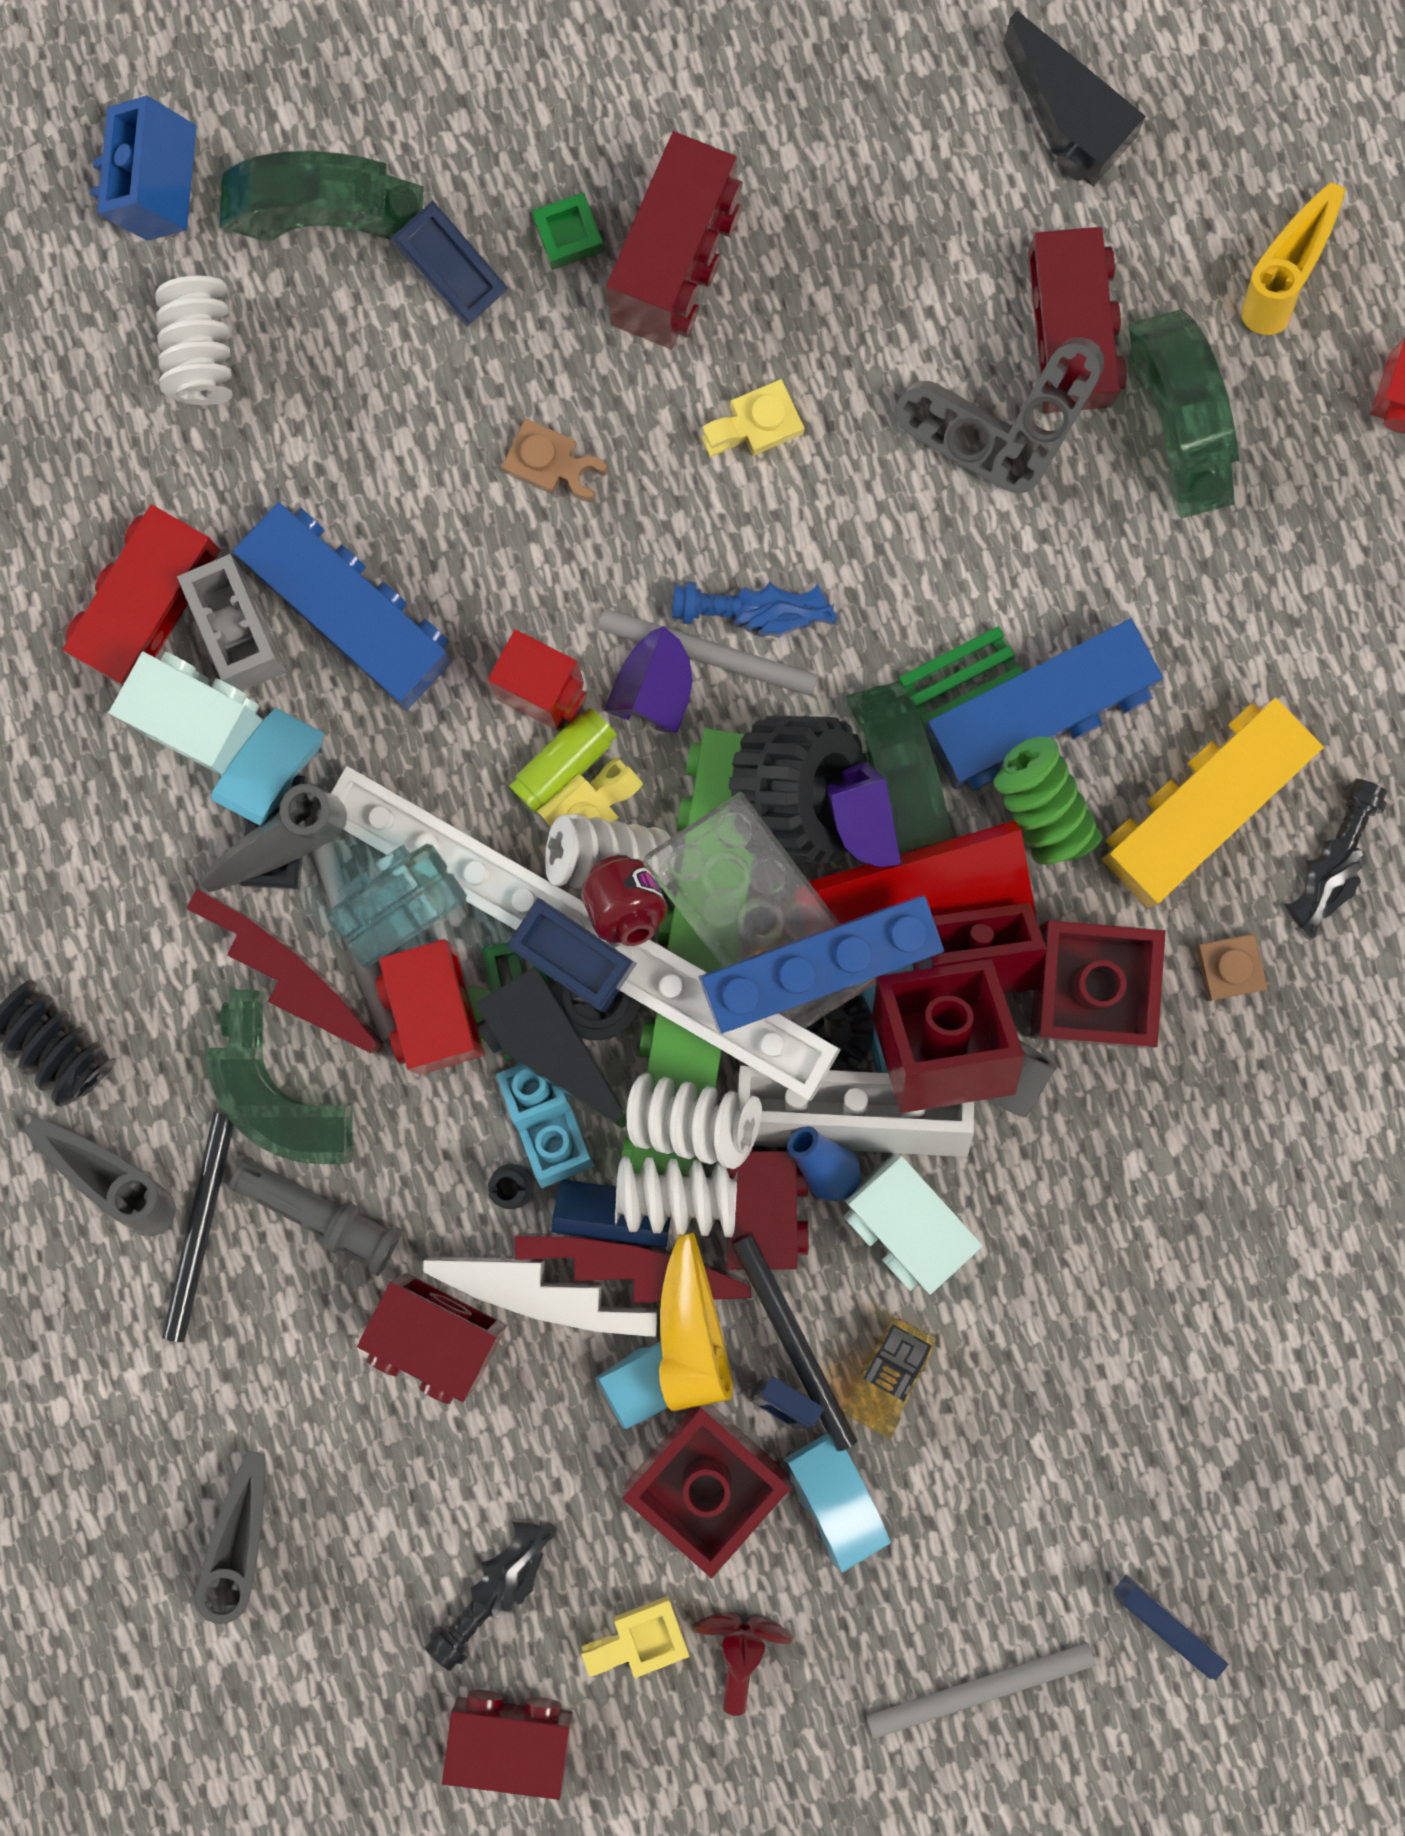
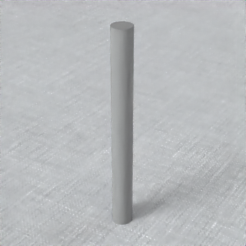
M604 608L598 630L640 642L651 631L663 626ZM667 628L680 639L690 659L805 695H813L819 676L817 674Z
M331 841L311 853L382 1042L390 1039V1032L397 1030L392 1009L386 1010L380 1001L376 987V977L381 976Z
M1084 1643L866 1715L872 1737L876 1739L1094 1667L1096 1664L1089 1644Z

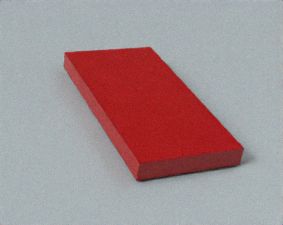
M1016 820L899 854L900 865L878 867L866 864L793 886L805 937L918 895H925L932 916L1031 903L1037 920L1022 831Z

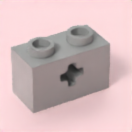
M231 554L177 576L222 681L240 691H244L288 672L247 575Z

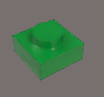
M584 192L532 210L533 220L552 270L604 252L603 242Z

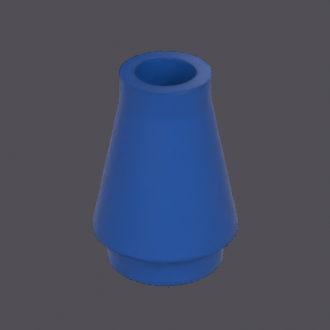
M810 1126L801 1127L791 1134L787 1142V1150L795 1159L811 1192L816 1197L824 1200L840 1201L855 1192L861 1180V1170L858 1157L854 1152L824 1137Z

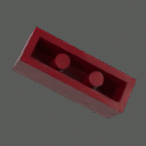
M1102 227L1035 232L1028 250V262L1040 376L1051 356L1063 342L1075 337L1090 339L1100 347L1104 355V369L1082 410L1111 408L1120 390L1125 389L1127 381L1126 361L1123 355H1116L1114 335H1119L1120 306L1117 300L1110 301L1108 281H1113L1115 274L1112 246L1104 247ZM1077 353L1073 359L1062 358L1069 365V368L1057 389L1068 393L1079 374L1085 373L1090 376L1091 372L1087 371L1084 367L1087 358L1083 354ZM1047 381L1046 385L1048 387H1054L1050 381ZM1069 395L1074 402L1078 401L1077 396ZM1043 402L1044 413L1062 412L1055 403Z

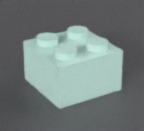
M142 651L108 713L141 734L222 776L245 742L263 722V719L255 714L260 705L248 699L247 694L220 679L216 678L211 687L208 686L209 678L197 672V668L166 651L161 660Z
M892 1153L859 1183V1186L852 1195L843 1199L851 1208L843 1218L869 1246H872L878 1239L890 1251L882 1261L910 1291L919 1284L931 1295L983 1247L909 1163L898 1154Z

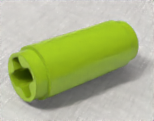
M590 707L583 715L581 713L578 714L572 722L515 775L516 779L509 787L537 815V810L541 806L545 805L578 773L582 775L612 746L610 743L618 735Z

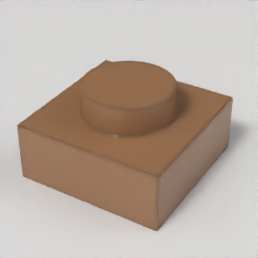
M1256 934L1196 946L1208 1001L1268 990Z

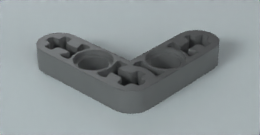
M1084 337L1070 338L1063 342L1051 356L1013 426L931 381H919L911 385L903 393L896 405V419L906 433L1007 491L1025 493L1033 489L1040 482L1092 393L1104 369V355L1096 343ZM1077 353L1083 354L1087 358L1084 367L1087 371L1091 372L1090 376L1085 373L1079 374L1068 393L1057 389L1069 368V365L1062 358L1073 359ZM1047 381H1050L1054 387H1048L1046 385ZM1069 395L1077 396L1078 401L1074 402ZM924 396L932 401L929 410L943 420L950 413V410L958 415L947 427L945 436L937 431L944 422L931 415L927 416L924 421H919L914 417L917 408L910 402L918 403ZM1049 401L1059 406L1063 413L1064 421L1062 426L1051 431L1041 429L1033 419L1035 405L1040 402ZM972 422L982 427L987 439L985 447L978 451L965 449L957 438V431L960 425ZM1021 430L1026 436L1019 435V431ZM1029 439L1038 443L1039 445L1028 461V467L1034 473L1025 470L1020 477L1015 476L1011 472L1014 463L1007 456L1016 459ZM1042 445L1049 446V451H1047Z

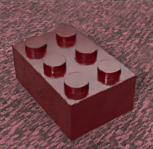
M672 131L606 284L611 326L671 350L675 345L678 335L684 337L690 335L699 311V305L694 303L699 286L701 284L710 287L720 263L721 255L716 253L721 235L732 236L741 214L742 205L737 202L742 190L743 181L736 179L737 156Z

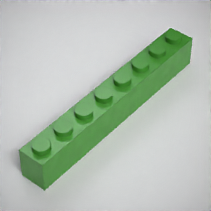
M704 728L702 743L691 742L686 775L696 777L693 799L684 797L681 799L677 831L686 832L687 835L683 855L674 853V866L667 887L677 888L674 911L667 910L666 917L660 924L658 943L667 944V950L708 973L736 962L754 852H749L743 845V836L737 835L734 828L735 816L731 815L729 806L731 800L729 777H732L734 769L732 762L735 752H739L741 749L740 741L744 734ZM658 1012L655 1024L644 1022L639 1056L649 1058L647 1073L653 1076L654 1089L660 1079L668 1077L674 1080L676 1096L680 1086L685 1081L695 1084L698 1101L704 1088L707 1086L716 1087L721 1049ZM625 1136L622 1156L630 1157L634 1173L639 1174L646 1157L654 1159L658 1175H663L670 1158L677 1159L682 1176H687L693 1160H699L697 1156L691 1159L679 1157L675 1151L670 1154L657 1152L653 1146L648 1149L639 1148L633 1145L629 1136Z

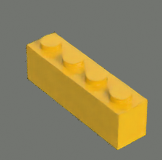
M1277 698L1271 700L1261 709L1254 702L1249 704L1228 724L1234 734L1223 745L1219 747L1211 740L1188 761L1187 765L1194 771L1179 786L1172 779L1167 781L1146 801L1153 810L1139 824L1128 818L1105 840L1112 849L1101 860L1147 908L1159 904L1324 748Z

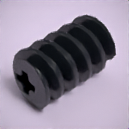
M28 980L11 992L0 1004V1043L3 1042L1 1050L7 1059L20 1058L18 1068L22 1074L32 1075L37 1073L34 1082L39 1090L47 1091L54 1088L51 1095L52 1103L58 1107H63L91 1092L112 1070L116 1059L112 1058L97 1065L94 1061L101 1051L102 1045L96 1042L81 1049L78 1045L86 1030L81 1026L65 1034L62 1029L70 1014L67 1011H62L49 1018L46 1012L53 1003V998L50 995H46L32 1002L29 998L37 987V982Z

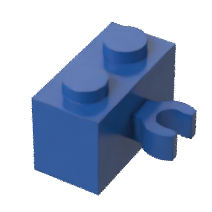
M148 95L107 107L103 155L93 161V168L101 172L100 186L91 188L90 195L98 198L97 214L148 241L187 231L197 125Z

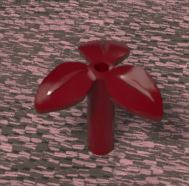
M735 1612L718 1613L707 1616L692 1625L693 1632L698 1634L726 1636L722 1641L723 1655L728 1666L723 1710L729 1715H743L746 1712L750 1676L760 1664L765 1652L766 1645L762 1639L773 1643L791 1644L793 1636L778 1623L757 1614L751 1616L747 1623H742L740 1616Z

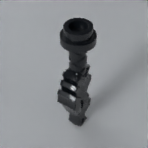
M1356 778L1352 787H1346L1342 798L1347 801L1346 806L1349 808L1343 819L1344 822L1338 830L1336 839L1323 841V849L1320 856L1314 860H1306L1308 875L1305 889L1296 901L1284 904L1292 919L1298 925L1295 930L1300 931L1308 940L1316 937L1322 918L1326 919L1331 916L1343 903L1354 897L1357 886L1361 883L1360 877L1357 874L1362 868L1359 859L1363 853L1357 847L1362 836L1361 832L1365 829L1369 816H1375L1376 813L1382 814L1387 805L1384 799L1388 791L1375 783Z
M541 1520L539 1525L512 1522L515 1534L509 1547L496 1557L481 1562L484 1576L476 1585L470 1587L473 1601L470 1602L462 1615L458 1616L450 1627L445 1626L442 1628L436 1626L430 1633L431 1640L425 1646V1649L439 1665L449 1671L456 1664L462 1665L469 1657V1653L466 1650L468 1648L466 1642L476 1633L477 1628L481 1627L489 1616L492 1619H499V1615L503 1610L504 1613L510 1612L515 1601L516 1605H521L525 1597L533 1591L536 1573L544 1555L541 1551L546 1543L557 1533V1529L554 1526L545 1525Z

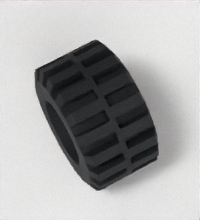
M772 715L766 716L765 720L755 722L752 725L751 733L746 732L740 741L741 749L739 752H735L732 762L734 767L732 777H729V789H731L729 806L731 815L735 816L734 828L737 835L743 836V845L749 852H755L756 856L762 859L820 864L838 861L842 858L843 852L849 851L844 847L834 823L827 787L829 784L841 785L843 783L841 773L843 770L864 761L868 763L866 753H862V742L858 734H852V727L847 722L839 721V718Z

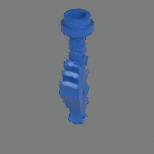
M686 581V586H674L672 619H683V624L693 625L694 618L699 619L700 614L704 616L716 615L717 617L734 618L736 627L745 626L744 628L748 632L759 630L757 633L760 637L773 636L780 638L789 632L811 626L812 622H821L829 625L837 622L834 604L829 606L828 600L818 584L807 593L794 594L779 589L769 581L767 586L761 591H753L744 587L736 597L732 595L702 594L701 589H696V582Z

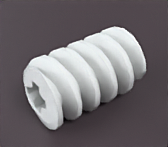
M197 275L180 277L165 282L155 292L156 304L160 307L156 314L157 325L161 329L157 339L158 346L163 351L158 357L159 368L164 373L159 379L160 389L167 397L178 402L193 405H212L228 402L233 397L232 390L216 386L217 383L226 382L232 378L230 368L215 364V362L223 361L230 357V347L214 342L229 336V326L214 320L223 318L228 314V305L221 300L213 299L227 293L226 283L219 278Z
M580 814L560 815L553 822L549 831L545 859L546 875L549 882L555 886H562L568 882L573 888L582 889L583 883L588 878L594 865L610 856L627 855L632 859H639L649 864L655 874L659 887L663 888L671 879L674 866L672 839L667 831L657 827L647 828L639 824L627 825L616 820L608 822L598 817L588 819Z
M644 1073L632 1085L628 1099L627 1130L629 1139L634 1146L648 1149L653 1146L657 1152L670 1154L675 1151L679 1157L691 1159L697 1156L701 1162L713 1164L719 1161L721 1166L735 1169L746 1160L754 1146L762 1117V1104L758 1097L751 1095L747 1099L742 1111H740L739 1094L728 1091L724 1095L720 1106H718L717 1089L710 1086L702 1090L697 1101L695 1084L687 1081L680 1086L675 1096V1083L673 1079L663 1077L654 1089L653 1076L649 1073Z
M622 1156L617 1176L615 1226L620 1215L624 1214L629 1232H637L645 1215L649 1218L653 1233H661L667 1218L672 1217L677 1234L684 1235L691 1219L696 1218L701 1236H708L715 1219L720 1220L725 1237H732L735 1228L737 1172L734 1179H730L727 1168L721 1166L719 1161H717L711 1176L706 1177L701 1161L693 1160L687 1176H682L677 1159L670 1158L663 1175H658L654 1159L646 1157L638 1174L633 1171L630 1157Z

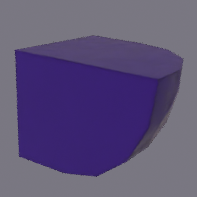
M663 626L651 631L638 642L623 663L604 711L628 721L631 714H636L655 724V730L677 733L689 703L693 682L690 659L680 639Z
M865 761L841 772L843 783L841 785L829 784L827 790L833 820L844 847L861 862L878 867L900 865L901 860L886 778Z

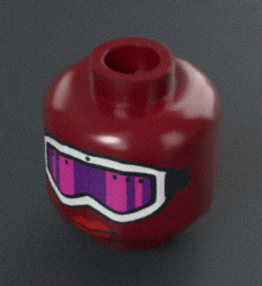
M615 855L605 858L594 865L588 878L583 883L581 891L583 903L595 932L599 938L605 941L622 943L625 946L640 945L654 935L655 930L666 917L667 904L655 874L649 864L639 859H632L627 855Z

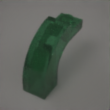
M287 151L260 155L239 162L222 173L219 228L259 240L273 241L286 232L297 228L334 226L349 228L390 240L423 209L424 186L387 175V163L355 155L322 151Z
M1183 309L1128 323L1132 364L1136 379L1151 395L1162 423L1168 451L1172 500L1176 514L1182 519L1234 505L1232 463L1239 461L1236 431L1226 387L1216 358L1204 333L1195 320Z
M896 681L846 695L849 714L856 733L862 742V748L864 753H866L868 764L886 778L899 854L953 839L945 798L932 751L913 699L908 701L901 682Z
M253 989L230 990V1002L222 1004L220 1015L221 1032L223 1037H229V1048H206L209 1079L214 1094L229 1120L250 1141L276 1156L310 1164L352 1163L353 1105H310L296 1101L284 1094L269 1076L263 1057L264 992Z

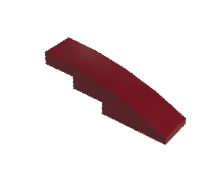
M199 889L195 890L186 909L237 934L227 956L278 981L267 1002L369 1053H380L384 1045L383 1042H381L348 998L306 957L258 921L207 892Z
M518 1233L515 1235V1260L574 1258L575 1281L633 1279L634 1303L661 1302L664 1278L672 1252L647 1245L565 1234ZM703 1262L713 1300L752 1298L751 1283Z

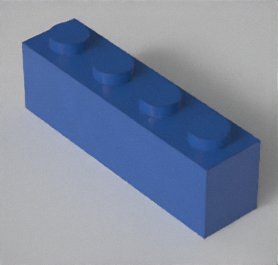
M278 501L232 552L247 568L408 711L453 662L448 653L443 649L449 643V640L426 619H423L417 626L402 612L408 604L385 582L382 581L375 588L360 575L366 569V566L345 546L341 544L334 551L319 537L325 532L324 528L305 510L299 507L292 514Z
M1132 618L928 721L923 731L954 790L968 783L973 792L994 782V778L1000 771L998 767L1004 765L1003 760L1006 754L1024 740L1035 737L1055 739L1066 732H1069L1072 740H1076L1103 725L1099 715L1119 706L1124 715L1154 699L1150 689L1154 688L1164 678Z

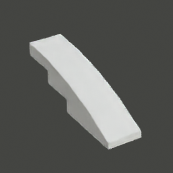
M429 1257L424 1260V1273L476 1299L537 1320L594 1332L657 1337L658 1308L601 1307L602 1284L544 1282L545 1259L515 1260V1258Z

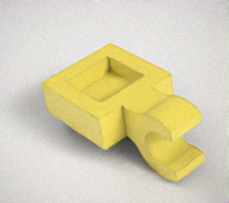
M782 379L731 400L730 409L734 417H723L704 425L702 429L705 435H702L701 439L710 457L744 442L747 443L752 456H755L802 435L805 428Z
M616 757L607 763L590 783L578 773L545 805L541 806L537 813L550 827L560 815L580 814L588 819L598 817L608 822L617 820L619 817L609 806L630 798L640 789L643 782L630 767H626Z
M669 1596L614 1616V1623L618 1631L617 1635L607 1636L581 1646L583 1650L581 1655L589 1677L629 1662L633 1676L637 1678L690 1657Z

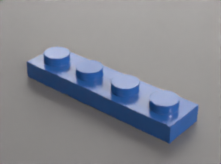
M918 895L698 977L717 1030L720 1034L940 954L944 952L926 897L925 895Z

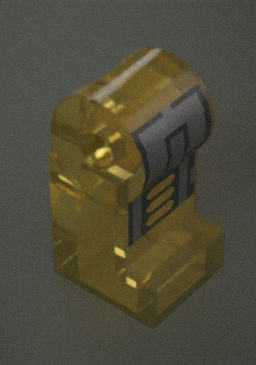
M895 1315L892 1316L875 1348H872L846 1395L841 1405L843 1413L891 1440L900 1422V1414L931 1356L936 1341L935 1337Z

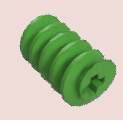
M1035 737L1026 739L1013 747L1003 760L1004 767L994 778V786L997 791L1005 794L1003 797L1004 805L1008 810L1014 812L1012 815L1013 821L1016 820L1020 829H1023V841L1026 845L1032 847V859L1039 865H1051L1062 861L1078 859L1094 850L1103 839L1101 830L1096 827L1094 816L1087 809L1085 798L1078 791L1075 778L1069 774L1067 762L1060 756L1057 742L1050 737Z

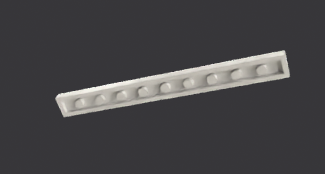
M346 766L331 792L345 805L347 821L343 830L517 930L539 897L598 936L582 900ZM650 939L637 946H625L622 943L605 941L637 963L621 987V992L805 1099L812 1101L838 1056L840 1048L779 1013L720 1034L698 977L707 973L706 971Z

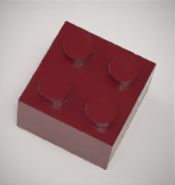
M1052 920L1040 924L1039 928L1047 950L1037 988L1033 990L1030 1039L1142 1049L1158 1047L1166 930Z
M992 958L877 976L872 1019L900 1113L1016 1094L1024 1053Z
M404 1273L389 1282L357 1348L369 1353L366 1362L374 1368L395 1377L399 1375L400 1371H403L421 1380L419 1389L431 1398L446 1404H451L453 1398L464 1403L478 1385L508 1325L408 1273Z
M712 1404L690 1408L625 1482L622 1499L712 1579L788 1493L791 1485L789 1473Z

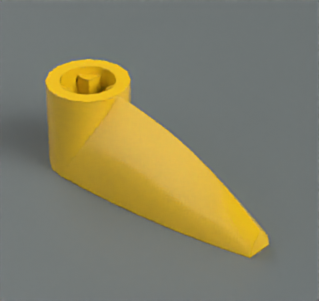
M1333 182L1326 185L1298 212L1264 253L1253 270L1241 310L1242 320L1247 328L1258 334L1275 335L1284 331L1289 326L1299 293L1313 271L1333 229L1346 188Z
M694 1232L677 1237L667 1266L661 1296L660 1334L662 1360L659 1367V1379L664 1400L671 1411L731 1400L733 1394V1379L727 1351Z

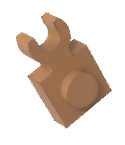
M527 418L524 419L501 467L503 473L554 495L560 481L567 483L573 495L585 502H593L596 495L595 491L580 484L579 479L581 475L586 471H595L605 476L608 471L604 461L597 457L583 456L578 459L572 457L577 446L576 440Z

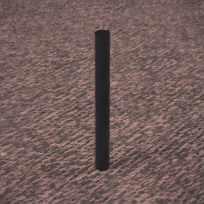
M213 1112L162 1334V1339L168 1341L185 1342L236 1120L234 1115Z
M752 1232L739 1236L731 1242V1245L809 1398L824 1407L820 1419L836 1451L840 1452L856 1444L857 1438Z

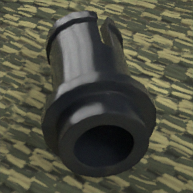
M510 1163L503 1165L494 1171L488 1183L489 1198L494 1204L504 1209L514 1210L521 1208L530 1201L534 1194L535 1183L533 1176L528 1169L519 1164ZM505 1177L514 1179L517 1185H520V1190L514 1198L508 1197L502 1192L501 1184Z

